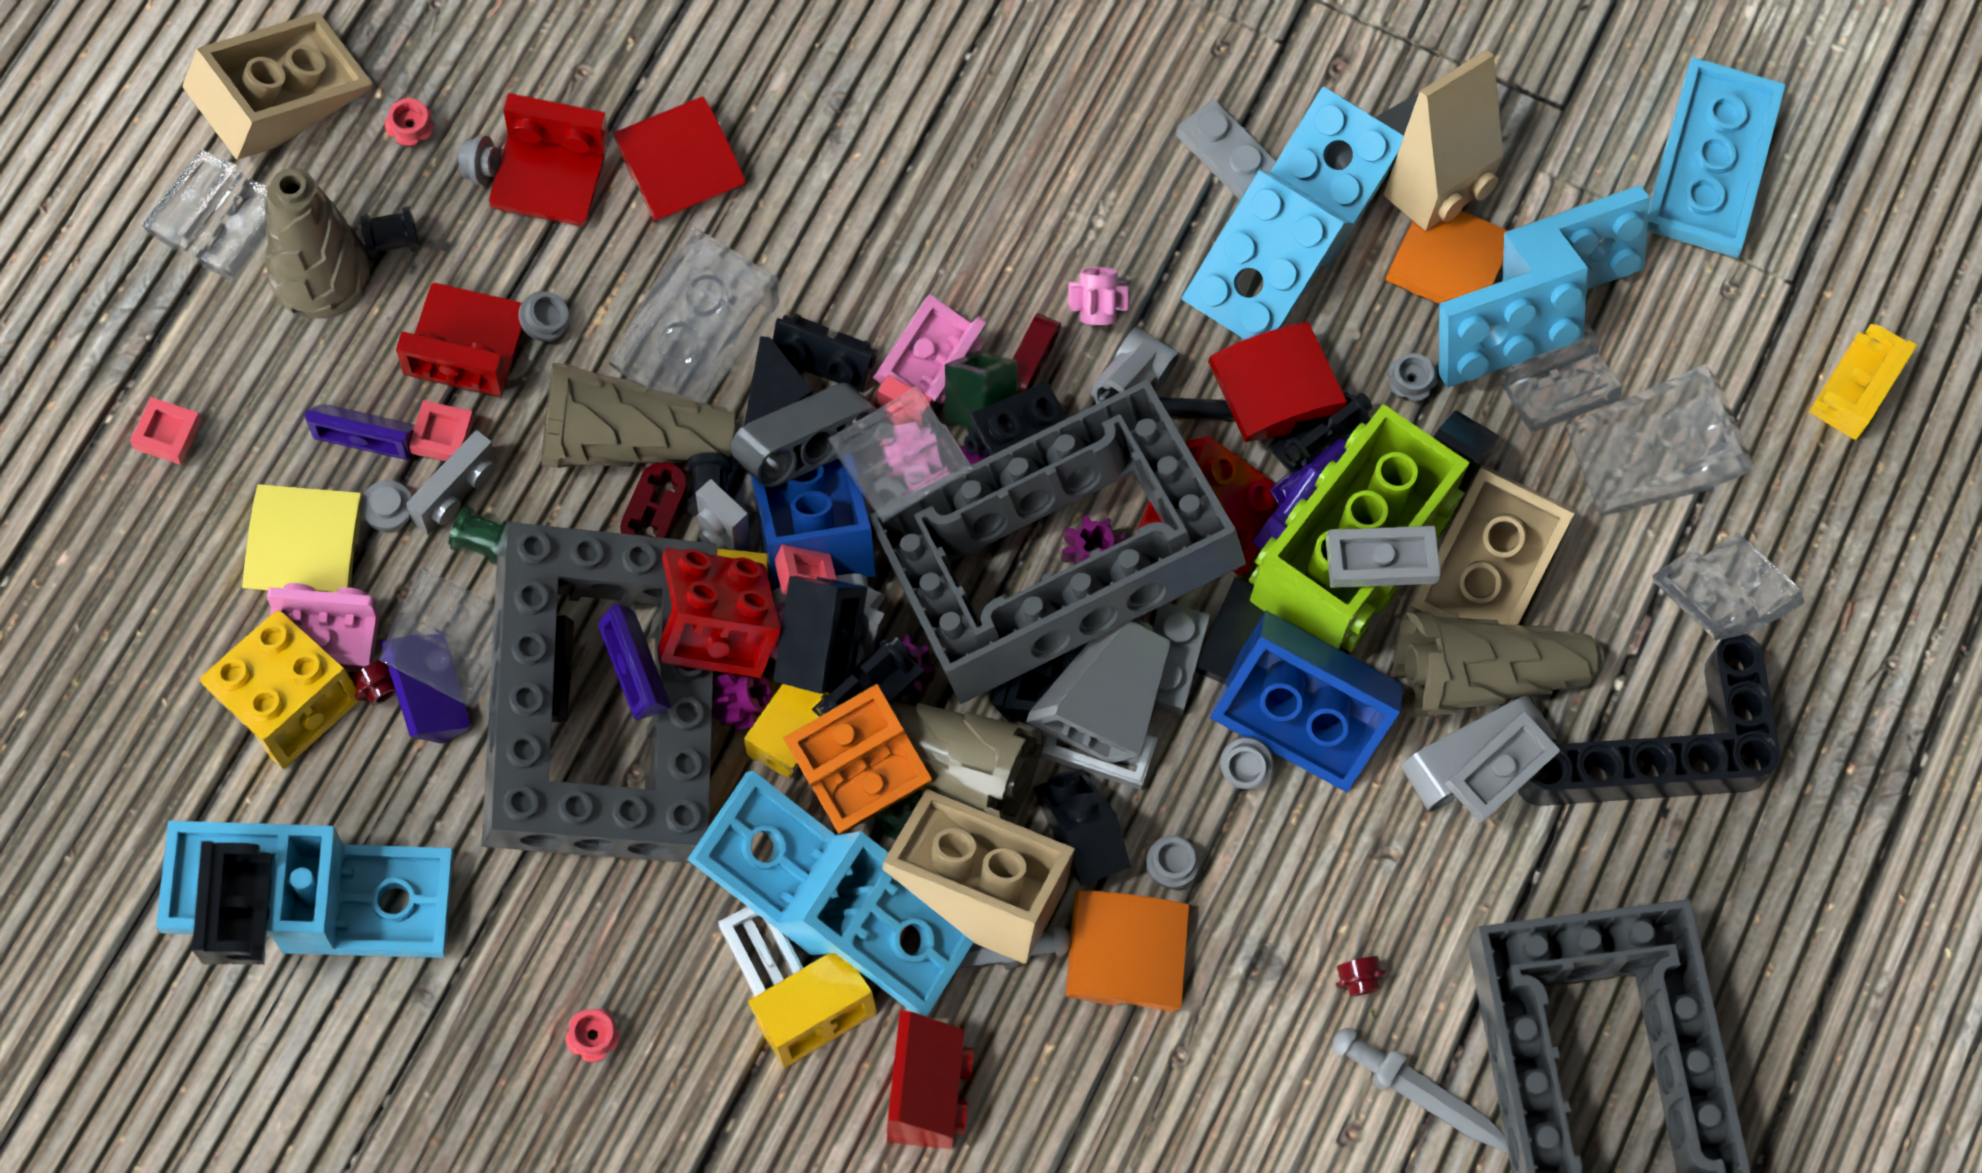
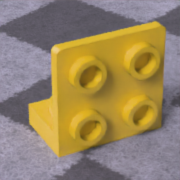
M279 610L273 612L200 678L202 685L254 733L270 758L283 770L359 702L354 697L357 689L345 669Z

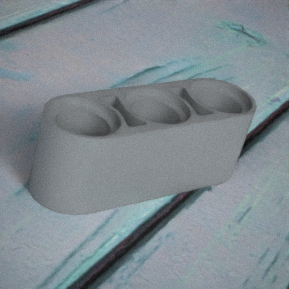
M1530 695L1522 696L1428 745L1402 763L1401 768L1428 812L1435 811L1458 799L1444 782L1521 712L1525 711L1554 744L1557 742L1555 734Z

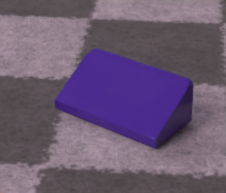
M321 404L306 411L305 419L315 440L403 460H411L413 454H411L408 445L415 424L327 404Z
M620 604L611 606L600 620L598 626L633 718L638 721L667 712L671 708V704L635 612Z
M429 634L392 638L382 642V649L410 737L443 744L467 731L471 727V722L442 635Z

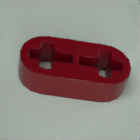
M1040 313L1034 316L1004 375L999 389L1000 397L1006 399L1034 387L1056 343L1061 328L1060 322Z
M663 462L654 463L645 469L621 520V534L635 535L633 528L642 529L648 516H652L653 534L656 535L655 537L669 539L687 497L685 475L678 466L673 463ZM665 479H670L675 492L666 491L660 503H654L656 493L655 486L652 484L661 485Z

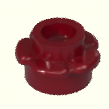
M380 659L367 665L351 679L357 689L354 695L357 701L369 700L375 706L396 694L386 659Z
M1378 956L1352 960L1336 966L1340 979L1336 983V987L1339 989L1348 988L1350 997L1369 994L1381 990L1379 980L1386 977L1388 971L1382 970Z

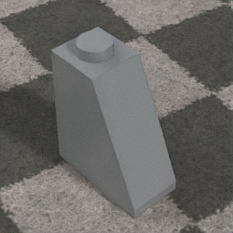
M1133 619L1089 641L1031 709L1026 722L1110 764L1141 756L1171 641L1153 632V627L1150 624L1138 619Z

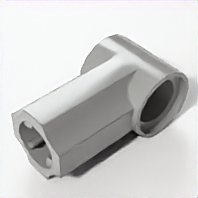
M1135 327L1121 344L1113 362L1096 379L1090 394L1098 404L1147 379L1153 389L1157 391L1171 374L1180 354L1144 330Z

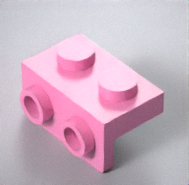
M929 294L872 378L882 384L887 375H890L931 398L932 403L936 401L942 405L959 381L952 375L962 361L968 365L984 344V340L978 335L985 326L986 321L978 316L970 323Z
M288 583L284 585V588H268L267 600L271 607L270 615L277 610L281 611L339 663L345 671L358 672L373 663L380 620V612L374 597L368 596L366 592L356 588H339L336 590V593L316 591L313 587L300 583Z

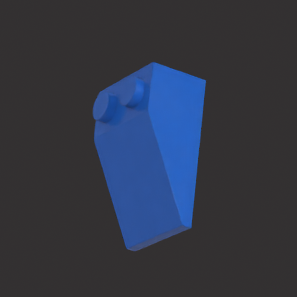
M851 453L775 487H764L749 473L763 550L767 554V569L772 591L780 587L774 560L782 544L830 554L836 576L844 574H862L866 577L875 576L872 529Z

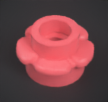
M401 99L394 103L388 112V117L385 120L386 132L390 137H395L396 142L400 145L415 146L418 141L427 140L433 133L432 113L427 106L416 99ZM407 122L415 123L413 127L405 126Z
M602 1009L583 1010L575 1014L569 1022L570 1029L565 1038L570 1052L574 1055H581L582 1059L587 1062H598L605 1059L606 1053L614 1051L620 1041V1031L614 1026V1017ZM590 1031L598 1033V1037L595 1040L588 1039L587 1036Z

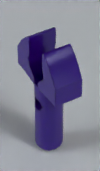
M1344 439L1337 440L1301 470L1285 475L1276 482L1270 492L1279 506L1285 502L1288 494L1310 466L1318 467L1323 471L1332 460L1337 463L1346 452L1344 446L1347 441Z
M1310 466L1288 494L1285 502L1278 507L1252 541L1254 545L1262 550L1270 538H1279L1287 528L1285 521L1296 504L1302 498L1308 501L1317 489L1315 483L1322 473L1321 469L1315 466Z

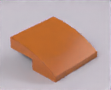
M1462 210L1451 221L1445 222L1442 220L1427 231H1424L1412 221L1385 281L1438 304L1494 284L1503 265L1504 232L1508 230Z
M878 684L783 738L839 835L848 832L933 782Z
M1084 890L1074 892L1070 936L1071 945L1069 948L1065 997L1113 1007L1121 1003H1127L1167 1012L1181 1009L1189 904L1123 893Z

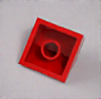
M900 1010L887 1120V1143L952 1149L954 1133L965 1135L968 1101L957 1100L960 1079L970 1080L974 1047L963 1046L964 1029L912 1011Z

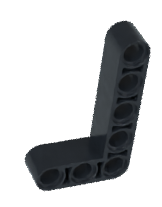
M1735 632L1722 638L1705 663L1704 674L1714 734L1555 744L1561 751L1542 767L1551 772L1555 783L1543 784L1533 776L1517 790L1518 794L1524 801L1532 805L1549 806L1739 793L1756 790L1768 779L1780 762L1777 730L1765 661L1760 644L1746 633ZM1728 655L1737 658L1742 663L1744 670L1739 671L1730 668L1725 663L1723 656ZM1732 704L1746 707L1752 716V720H1744L1738 717L1732 709ZM1746 753L1754 756L1759 762L1760 770H1752L1746 767L1741 760L1740 754ZM1688 757L1702 759L1707 764L1709 773L1704 774L1695 771L1690 766ZM1644 760L1650 762L1656 768L1658 776L1648 777L1642 774L1637 767L1636 761ZM1595 764L1601 767L1607 777L1606 780L1599 781L1591 778L1586 773L1584 765Z

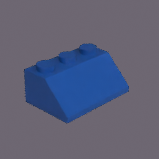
M1266 610L1241 649L1209 718L1242 736L1254 737L1263 741L1271 752L1348 792L1399 715L1403 684Z

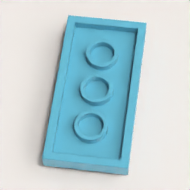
M1691 57L1649 203L1648 232L1738 258L1745 241L1786 84Z

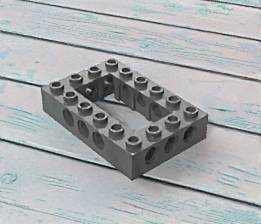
M1148 379L868 516L879 542L960 704L1246 564L1236 529ZM1135 474L1161 522H1153L1137 529L1138 534L1102 552L1098 548L1089 553L1091 557L1055 575L1049 572L1041 576L1043 581L1006 599L1002 595L992 600L982 610L980 618L982 626H980L963 587L959 585L952 570L951 562L1128 475Z
M507 522L499 540L497 551L482 847L691 863L687 859L707 831L709 825L713 671L659 663L657 647L672 611L662 556L667 547L681 550L696 549L705 554L716 555V543ZM557 594L568 595L569 601H579L581 597L619 600L620 605L630 607L633 602L661 605L652 620L650 638H655L654 662L671 708L667 712L652 716V720L647 726L646 737H650L652 740L651 769L645 777V789L549 781Z
M1690 899L1484 925L1476 929L1468 941V948L1512 1173H1582L1580 1156H1574L1566 1118L1571 1110L1569 1101L1563 1102L1555 1063L1560 1056L1558 1047H1552L1545 1014V1008L1549 1002L1544 986L1635 974L1676 1172L1751 1173Z

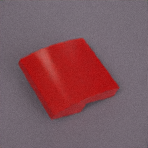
M704 96L612 133L631 179H635L653 222L662 220L746 184L729 143Z
M1309 321L1274 329L1245 339L1211 355L1208 360L1245 442L1291 434L1296 422L1334 415L1345 407L1347 403Z

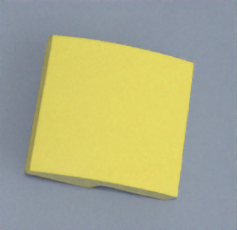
M257 484L248 531L242 588L268 590L270 587L284 588V585L288 583L305 584L313 587L316 591L336 593V590L339 588H351L354 546L359 543L361 499L363 493Z

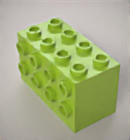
M1382 404L1367 425L1360 423L1353 431L1344 446L1346 452L1337 463L1332 460L1325 467L1315 483L1317 489L1308 501L1302 498L1296 504L1285 521L1287 528L1278 539L1270 538L1255 560L1258 566L1249 579V582L1254 585L1250 602L1264 612L1266 610L1340 651L1345 648L1350 653L1353 652L1369 629L1367 624L1375 612L1381 614L1397 593L1398 588L1396 587L1397 585L1330 588L1326 548L1328 530L1435 526L1436 537L1439 538L1456 514L1454 510L1465 494L1458 488L1470 463L1385 404Z

